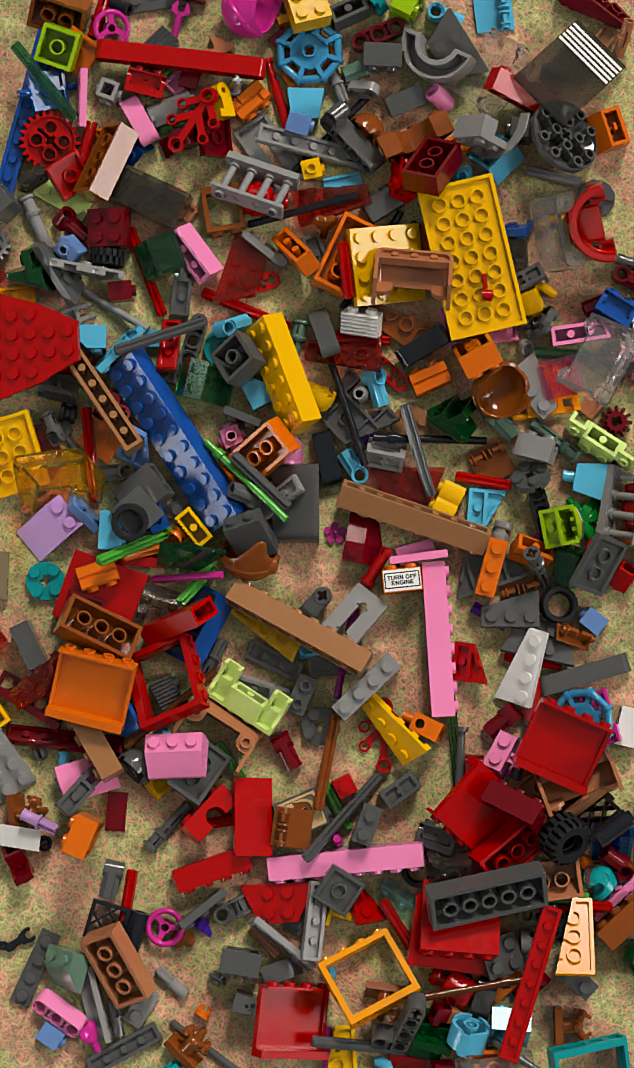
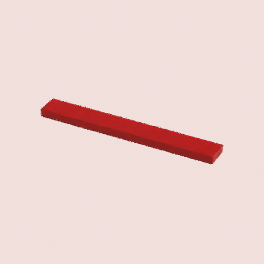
M551 906L542 907L499 1050L498 1058L516 1064L518 1062L563 910Z

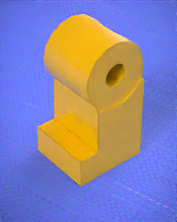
M219 82L210 86L218 93V100L214 104L217 119L225 121L236 116L228 85L225 82Z

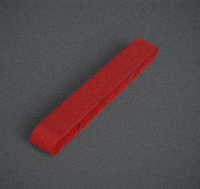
M97 39L95 60L100 62L132 66L139 65L149 68L226 77L239 75V78L252 80L265 79L267 60L262 57L109 39Z

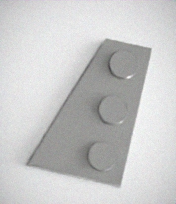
M533 352L517 366L525 373L530 383V389L527 392V395L531 398L530 407L543 421L557 409V405Z

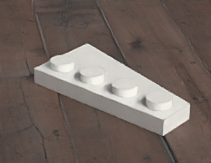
M534 628L528 629L494 697L526 708H532L549 633Z

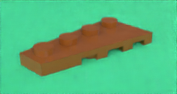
M382 304L371 307L376 308L379 312H383L382 331L402 346L436 327L433 324ZM433 353L426 356L422 360H424L427 363V361L430 359Z

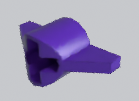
M198 917L194 921V927L208 937H211L212 931L209 920L205 917L202 919Z

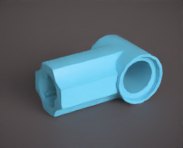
M440 2L431 3L426 11L427 20L431 23L439 24L448 8H445ZM436 9L440 15L433 16L430 10ZM454 12L459 22L462 24L465 16L457 12Z
M245 313L216 321L212 326V332L217 338L229 337L235 330L244 332L252 325L251 317Z
M382 368L364 370L361 373V382L363 386L368 387L373 407L377 408L389 404L384 385L386 382L385 371Z
M351 447L341 452L337 458L351 480L364 485L368 480V471L361 466ZM358 471L365 474V478L361 481L356 480L354 477Z

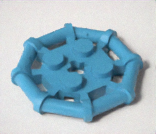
M290 26L275 41L278 63L276 66L278 70H282L297 85L317 82L326 83L332 73L340 65H343L344 62L342 59L341 40L343 37L341 34L326 26L314 29V31H310L311 33H297L298 35L289 42L287 40L293 35V30ZM320 30L327 34L329 38L325 39L319 34ZM334 44L335 55L329 54L328 45ZM284 48H290V57L285 58ZM314 48L313 54L306 55L305 49ZM327 60L331 61L332 63L323 72L321 67ZM293 63L300 70L298 71V73H296L288 65ZM317 70L318 75L304 76L305 71L313 72Z
M595 688L568 689L557 700V704L563 706L568 701L570 706L576 709V713L582 715L585 712L593 716V720L599 723L601 715H604L605 722L611 724L613 729V706L609 705L595 691ZM574 697H586L584 703H576ZM593 700L601 707L600 710L592 707L591 703Z

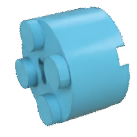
M458 1013L451 1021L446 1043L460 1057L483 1055L490 1033V1025L481 1017L476 1019L470 1013Z

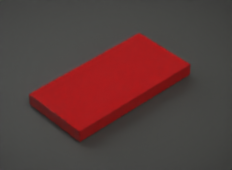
M234 777L233 856L272 857L273 845H270L272 834V778Z

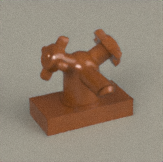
M24 793L6 796L8 825L27 828V822L20 820V815L25 808L38 815L47 814L49 809L47 807L37 808V805L42 806V799L37 796H27L29 806H25Z
M367 981L364 997L376 998L377 1003L406 986ZM391 1009L377 1016L379 1022H383L385 1016L388 1015L390 1017L388 1022L392 1023V1021L397 1020L401 1009Z
M553 1006L554 1046L564 1044V1034H577L579 1039L574 1042L589 1039L592 1032L590 1031L585 1034L582 1023L585 1017L591 1020V1016L586 1010L574 1008L573 1011L578 1013L576 1018H563L562 1007Z
M191 1024L180 1030L184 1036H187L186 1039L175 1031L163 1044L186 1068H196L203 1060V1057L196 1051L197 1049H201L200 1053L206 1056L211 1047V1042L208 1039H205V1042L201 1041L207 1033V1029L201 1027L198 1030L194 1024Z

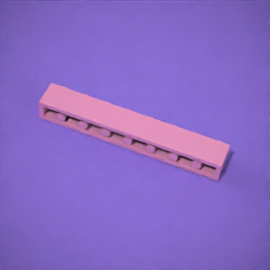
M445 561L422 562L421 574L431 718L455 717V713L459 712L458 701H454V693H457V681H453V674H456V664L451 659V654H455L454 643H450V635H453V623H449V616H452V606L448 604L447 597L451 596L450 585H446V577H449V566H445Z
M423 841L322 850L309 863L301 857L304 852L279 854L266 858L269 881H274V884L286 883V880L293 879L294 882L305 881V878L313 877V880H322L332 863L355 877L362 876L363 872H371V875L382 874L383 870H390V873L402 872L404 868H409L410 871L421 870V867L425 866Z

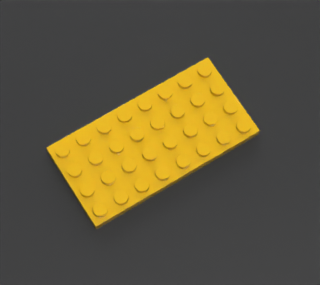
M488 173L450 182L439 197L417 192L430 251L447 252L453 256L449 311H445L446 300H442L451 341L527 324L493 174ZM481 274H486L487 290H493L492 301L482 299L483 283Z

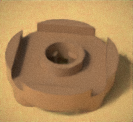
M411 405L419 435H426L429 429L427 415L421 408ZM399 408L395 411V414L401 420L392 424L391 430L397 434L407 435Z

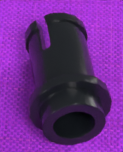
M121 0L109 1L108 6L110 9L119 10L126 16L132 14L133 5Z

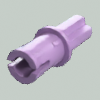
M25 808L20 815V820L35 826V829L39 828L52 835H55L58 831L59 825L44 818L42 814L38 815Z

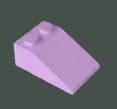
M58 494L16 533L41 562L85 525L68 509L67 502Z

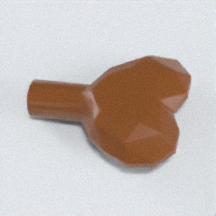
M318 215L314 217L313 223L321 230L320 237L322 239H326L328 230H331L338 223L336 216Z
M184 929L182 938L173 947L180 948L183 945L191 947L195 943V936L192 931ZM178 930L173 931L170 940L177 935Z

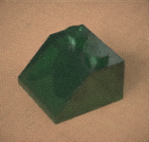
M174 230L144 240L133 247L147 283L161 281L187 266Z

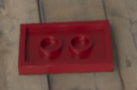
M206 108L202 116L205 131L210 138V142L206 146L199 144L200 156L226 159L229 150L233 151L230 119L220 121V127L213 130L207 124L209 116ZM212 121L211 126H215L217 121ZM202 137L200 141L205 142L206 137Z

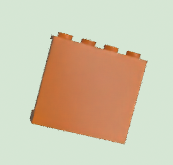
M71 643L62 644L58 649V662L49 704L45 709L44 715L121 735L125 726L138 663L130 658H116L110 653H96L91 648L81 649Z

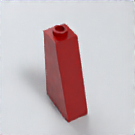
M207 596L148 622L142 626L141 637L146 646H150L197 628L219 612L211 596Z

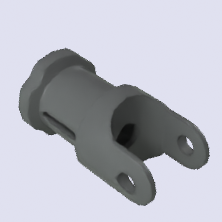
M49 410L39 415V419L45 426V433L50 444L57 447L58 441L56 436L62 441L66 439L62 426L58 424L54 416V410Z

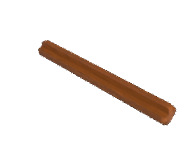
M336 714L330 715L313 802V809L320 811L324 809L341 717Z

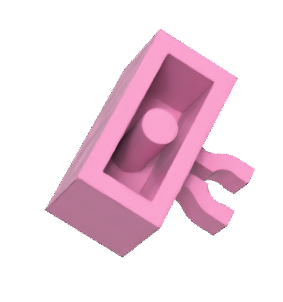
M502 730L499 731L483 761L496 776L503 778L509 764L515 770L520 771L521 767L512 763V758L519 745L518 738Z

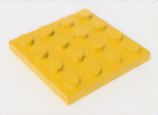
M419 223L346 230L354 288V307L372 305L373 273L377 249L388 247L421 250ZM392 287V292L385 296L376 294L375 305L427 300L426 290Z
M29 409L0 417V499L50 484L51 482Z

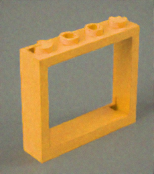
M387 928L375 930L366 939L360 938L356 940L354 945L339 949L337 954L331 957L326 956L317 964L319 973L351 1030L406 1002L411 993H421L420 985ZM385 939L410 985L352 1015L327 969Z

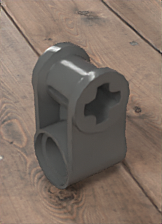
M319 587L307 598L299 610L309 618H317L331 600V590L327 587ZM326 591L327 600H319L320 595L318 592Z
M244 894L218 906L214 910V920L219 924H226L251 913V909H248L244 900ZM219 910L227 911L228 916L225 920L217 918L216 915Z

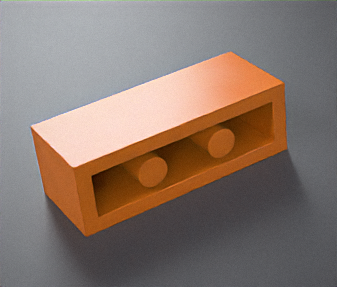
M286 227L271 238L279 252L306 278L321 267L313 252Z
M493 537L489 538L473 594L490 599L494 598L508 541Z

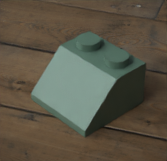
M48 944L44 964L53 983L81 994L89 965V960L85 953L68 946Z

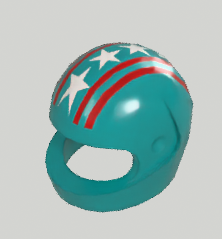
M592 864L583 874L584 887L588 889L593 886L591 896L593 901H602L617 885L613 871L605 864Z

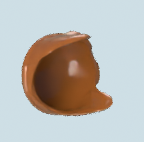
M506 360L500 363V367L491 371L490 369L484 371L483 375L475 379L472 385V399L475 407L481 414L491 419H504L516 416L531 405V398L527 395L530 389L527 376L516 364Z
M226 538L220 552V561L234 577L240 580L257 581L277 573L280 555L276 553L268 556L266 543L260 541L244 554L237 557Z

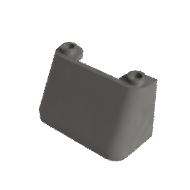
M319 463L280 465L268 475L269 481H272V484L277 487L291 475L297 474L306 491L291 501L289 508L284 511L289 516L285 523L275 514L273 515V527L271 529L278 543H319Z

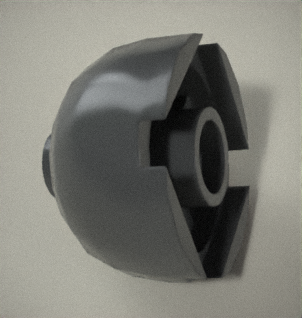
M133 747L129 751L125 750L117 758L120 764L123 763L127 770L125 772L136 783L139 784L142 781V786H144L149 781L144 750Z

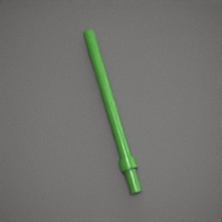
M209 439L203 443L213 453L212 456L218 462L221 461L284 523L289 519V516L230 461L226 456V452L214 445Z

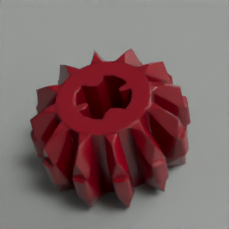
M614 406V412L608 407V414L605 412L601 414L605 419L599 420L600 424H605L601 428L604 430L608 429L607 432L610 434L613 432V436L616 438L618 434L624 437V431H630V428L626 425L632 424V421L626 420L631 414L624 415L625 408L618 412V406ZM618 418L620 425L613 426L611 419Z

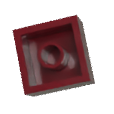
M125 207L87 209L88 248L132 249L131 211Z

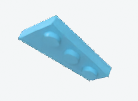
M140 325L128 329L93 366L98 374H105L111 368L110 364L122 356H116L113 348L115 345L138 338L145 330Z

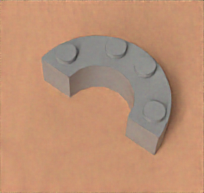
M407 27L403 31L401 44L405 61L420 78L429 83L447 85L457 82L468 75L477 63L472 55L456 48L444 59H430L426 50L428 40L421 33Z

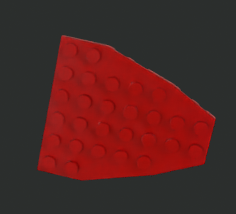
M0 294V400L48 381L51 376L58 372L61 373L69 365H74L81 360L79 321L43 305Z

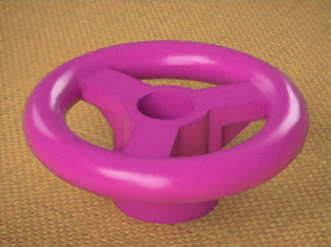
M103 10L94 19L93 34L96 40L103 39L105 36L112 37L117 34L122 37L118 41H127L130 35V22L126 15L119 10ZM114 15L122 19L125 31L118 28L114 22ZM107 16L108 22L103 25L102 32L99 33V22L103 17ZM109 25H112L114 27L113 32H110L108 30Z
M160 908L150 914L146 924V934L153 944L160 947H170L180 941L184 934V929L178 931L172 940L161 941L164 935L177 930L174 924L169 919H163L161 914H170L177 921L182 917L173 909ZM155 918L159 923L157 937L153 935L151 925ZM163 924H167L169 926V929L167 931H164L162 929Z

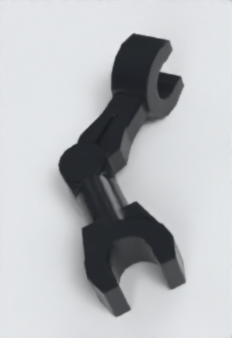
M26 927L13 941H0V949L11 952L21 944L33 942L36 936L27 938L25 933L30 930V927Z

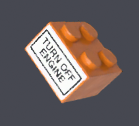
M416 563L404 564V568H397L396 565L385 566L384 570H381L383 595L422 591L421 567L416 566Z

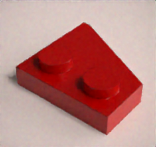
M455 641V654H453L452 662L456 664V674H453V680L487 685L488 681L476 644Z

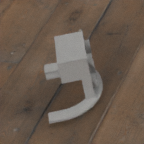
M520 113L517 128L508 142L495 136L498 120L487 114L458 116L452 138L458 140L462 146L472 148V151L482 158H499L510 152L519 143L527 128L530 113Z

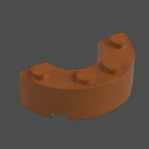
M435 110L429 113L424 121L419 124L410 125L405 131L381 132L377 135L376 141L386 162H391L390 159L396 161L402 155L404 159L410 158L425 136L446 139L455 129L445 110L440 112Z

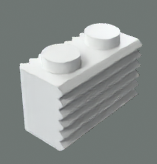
M349 305L341 311L340 333L378 339L382 335L383 312L377 311L376 308L364 310L354 307V305Z

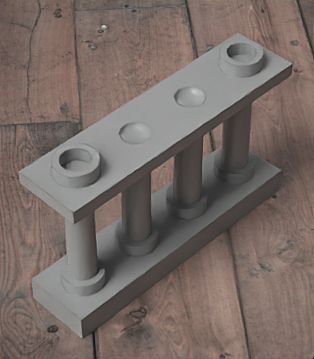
M229 150L226 155V168H228V171L221 183L211 182V196L282 220L284 217V205H282V202L288 190L298 191L300 187V174ZM235 172L246 174L239 189L228 186ZM253 178L264 181L257 195L246 192ZM271 184L281 186L274 202L264 198Z
M608 464L596 531L609 537L632 540L631 545L634 546V532L613 530L616 518L634 521V513L616 510L619 499L634 501V493L620 492L622 481L634 482V474L624 473V468Z

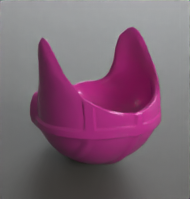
M222 0V16L227 27L235 35L244 38H261L272 28L283 0Z

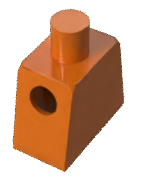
M406 710L401 718L409 725L408 729L414 730L416 733L437 744L440 743L447 729V726L418 711L413 714ZM419 720L424 722L422 728L416 726Z

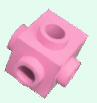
M232 422L221 426L222 430H219L220 436L217 437L221 447L225 446L226 450L231 449L232 452L244 442L243 438H246L245 432L242 427L238 428V425H233ZM234 433L235 438L229 439L228 434Z

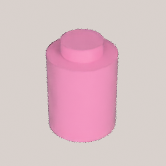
M438 83L430 86L425 94V98L440 111H450L454 106L455 98Z

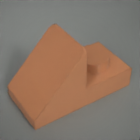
M209 34V39L213 49H203L204 51L235 53L234 44Z

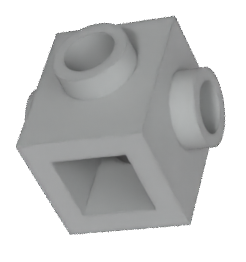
M102 77L100 83L98 82L96 85L95 95L101 105L116 107L117 103L121 102L124 91H122L123 89L118 80Z

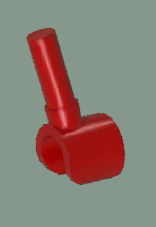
M481 274L483 283L482 299L492 301L493 290H487L486 274Z

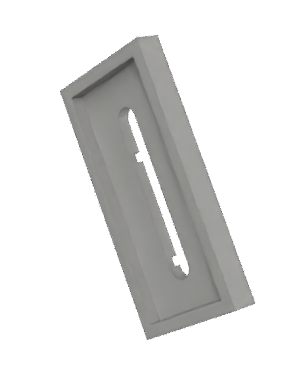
M264 112L233 133V135L249 157L272 164L261 146L255 142V135L257 134L260 122L274 126ZM270 146L284 168L294 172L292 168L299 162L295 154ZM301 170V171L298 173V174H300V180L303 179V173H302V170ZM271 184L270 186L274 189V193L278 194L281 186Z
M358 582L322 625L325 627L330 626L338 631L361 604H365L367 606L366 610L343 634V636H349L354 640V643L358 644L387 611L389 606Z

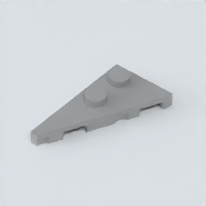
M56 258L48 259V266L99 280L124 279V271L109 269L100 265L93 266L91 262L80 261V263Z

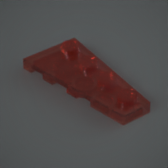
M348 185L320 189L309 188L298 190L297 192L291 190L295 208L334 198V195L341 193L345 195L357 191L359 199L345 202V205L338 207L334 205L298 215L299 225L305 227L314 224L313 219L318 215L338 216L345 211L350 212L373 204L368 185Z
M367 337L337 339L341 353L322 359L316 340L305 341V361L381 373V337L378 339Z
M55 650L50 655L51 658L36 667V671L30 677L26 676L8 693L18 710L51 692L59 652Z

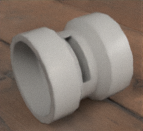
M495 520V530L491 533L490 537L509 542V532L513 530L514 525Z

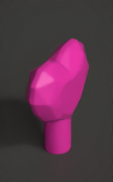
M89 1020L85 1028H82L80 1031V1039L86 1044H91L94 1052L98 1053L102 1049L97 1041V1025L93 1020Z

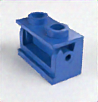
M606 288L592 310L623 330H626L634 318V301L629 298L627 300L620 296L621 293L614 288Z

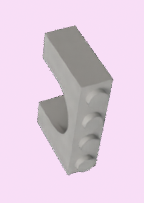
M387 653L352 688L337 700L331 708L346 721L401 666Z

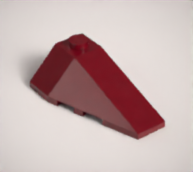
M558 0L561 5L568 7L570 10L619 29L622 27L623 19L630 18L617 3L612 2L610 4L609 0Z
M351 511L341 561L371 566L382 547L380 524L376 519L370 517L363 518Z

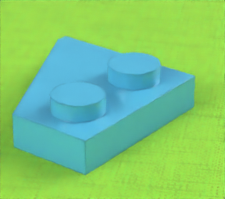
M469 488L466 520L487 526L505 496L506 491Z

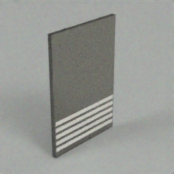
M577 19L520 70L513 79L563 127L618 76L626 66Z

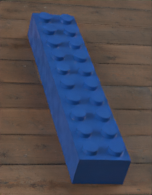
M141 348L130 352L111 367L106 374L143 431L147 433L149 440L208 531L213 533L223 527V519L248 510L244 503L227 497V488L231 484L230 480L217 460L212 456V452L203 445L204 440L160 372H157L156 366L145 349Z

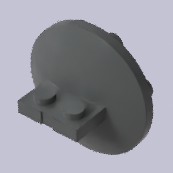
M560 100L547 101L535 110L531 119V135L538 152L552 169L556 168L568 173H577L590 166L596 157L597 140L596 137H594V140L592 139L596 135V130L593 126H586V122L589 123L584 111Z

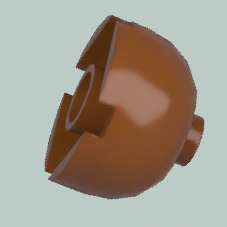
M364 112L350 119L367 139L371 138L369 141L377 148L379 146L376 141L377 135L384 132L381 118Z

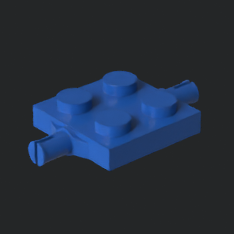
M62 69L26 73L27 89L17 90L16 94L24 93L17 95L18 99L29 97L32 112L69 107V91L77 90V86H74L77 85V81L68 83Z

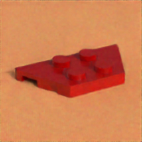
M309 882L241 885V890L255 916L260 917L267 924L300 922L306 907Z

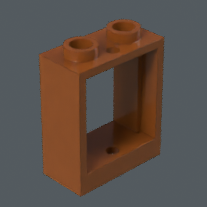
M238 182L229 183L228 185L229 187L239 189ZM211 186L200 188L208 236L212 235V238L223 237L224 233L231 232V235L242 234V230H246L242 206L237 205L240 223L211 227L207 198L213 197L211 196Z

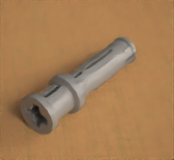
M28 194L18 199V203H21L25 211L24 216L27 220H30L39 243L54 248L40 217L41 210L37 208L33 199L34 194Z

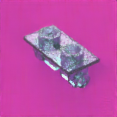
M385 877L382 884L377 888L383 898L391 899L400 910L409 912L415 904L416 897L406 888H403L401 893L398 892L401 885L392 878L388 879Z

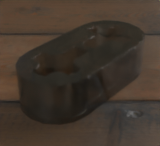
M37 165L21 174L17 178L18 190L27 193L46 183L49 178L44 171L45 166Z

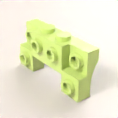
M575 411L564 429L570 435L580 438L577 445L581 450L592 454L603 464H611L614 460L620 467L630 470L634 464V457L624 451L627 444L590 420H587L585 425L575 420L578 412Z
M230 658L226 659L207 690L209 697L224 706L230 713L241 717L245 723L251 724L268 736H271L282 717L288 711L293 699L278 689L272 693L269 700L239 681L245 668Z

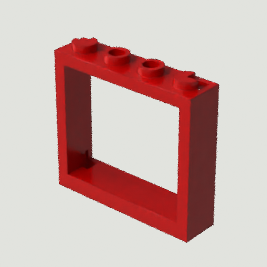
M184 632L133 653L131 659L138 663L132 695L140 729L152 732L210 707L209 693L204 684L205 676L201 672V660L196 652V642H194L192 635ZM181 645L194 700L154 717L141 662Z

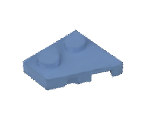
M132 425L143 440L144 447L127 457L119 445L115 456L139 469L145 463H150L148 436L146 432Z
M76 487L72 488L69 491L68 509L95 534L99 530V515L93 511Z

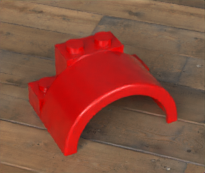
M603 182L588 183L586 185L587 188L579 195L574 205L568 207V212L565 213L566 222L569 224L570 242H574L575 247L593 260L616 262L617 251L614 237L606 238L599 206V202L606 201ZM598 242L599 245L593 247L590 243Z

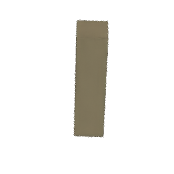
M0 551V600H8L10 552Z

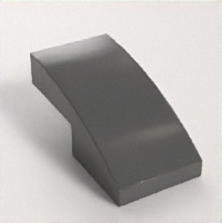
M289 957L260 967L265 984H267V980L281 982L304 973L303 969Z

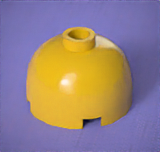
M309 381L319 412L327 411L334 403L337 393L333 391V394L327 392L330 388Z

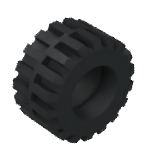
M566 811L561 814L557 813L553 818L548 819L549 821L540 830L538 847L555 864L560 866L570 865L587 851L588 845L591 843L590 838L592 834L590 833V828L573 813Z

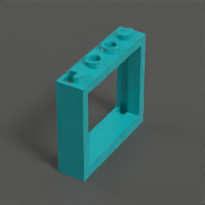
M618 1032L546 1048L549 1068H559L560 1059L613 1047L616 1050L618 1068H631L627 1037Z

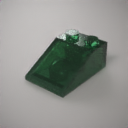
M183 357L175 395L225 408V405L229 407L233 385L226 383L217 366L208 361Z
M160 542L157 565L164 566V570L175 571L177 568L179 573L186 574L190 573V571H200L225 556L227 551L199 545Z

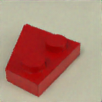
M363 889L350 909L355 925L360 926L387 920L378 904Z

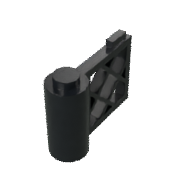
M609 792L577 816L590 828L592 837L602 849L634 826L633 815L629 810L626 812L623 809L621 810L613 802L615 798ZM605 800L603 806H596L599 801ZM608 810L616 811L611 816H606ZM595 811H602L601 816L593 817ZM589 812L588 817L580 818L582 814ZM592 822H599L598 826L591 829Z
M94 898L82 936L85 937L89 926L95 922L99 924L100 928L103 927L100 920L108 915L113 923H115L116 921L112 913L120 910L126 912L124 920L120 923H123L122 926L138 953L150 914ZM96 903L105 906L108 913L98 918L94 911Z

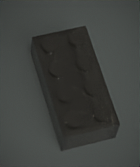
M125 164L108 201L120 207H125L132 213L170 231H174L180 227L193 198L190 193Z

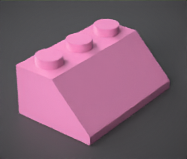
M204 733L146 734L144 754L148 779L205 778L209 741Z

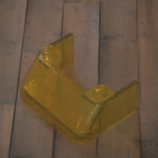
M68 448L14 457L13 470L18 496L32 513L36 512L40 491L69 487L77 495L90 493L98 503H102L106 475L83 450Z

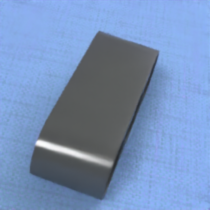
M326 307L308 312L307 315L310 319L311 328L322 359L340 354V346Z

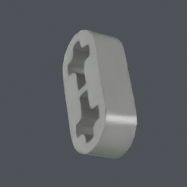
M360 80L350 81L346 89L349 96L357 99H376L381 91V87L377 83Z

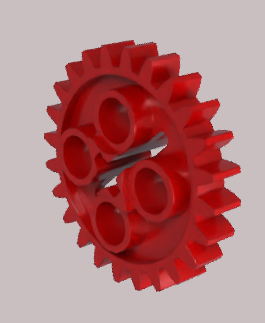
M43 110L41 117L35 113V120L29 117L28 122L30 124L24 123L23 127L26 130H20L19 132L24 136L18 138V141L23 142L19 149L25 150L21 156H28L26 163L32 161V168L38 165L40 172L43 167L49 166L68 152L77 149L75 146L81 145V142L76 141L80 134L74 133L78 128L71 127L73 120L66 122L67 115L60 118V112L54 116L52 110H50L48 115ZM52 124L55 127V131L52 133L48 132L45 125ZM40 128V129L42 130L43 134H41L40 132H38L37 129ZM31 137H39L41 144L34 145ZM52 138V139H53L52 144L47 145V144H46L47 139L49 140V139ZM60 138L66 139L68 146L61 147L58 140ZM56 149L59 150L62 154L59 155ZM51 151L54 158L51 160L45 158L44 152Z

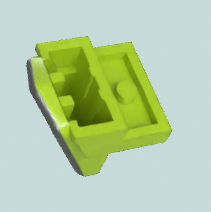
M570 504L538 511L545 549L580 543V540L583 539L584 520L578 507Z

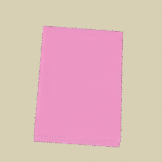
M82 758L53 768L61 795L91 766L95 768L92 762L88 764L87 760ZM92 773L86 781L91 784L96 778L95 774ZM118 776L106 783L101 780L89 797L120 788Z

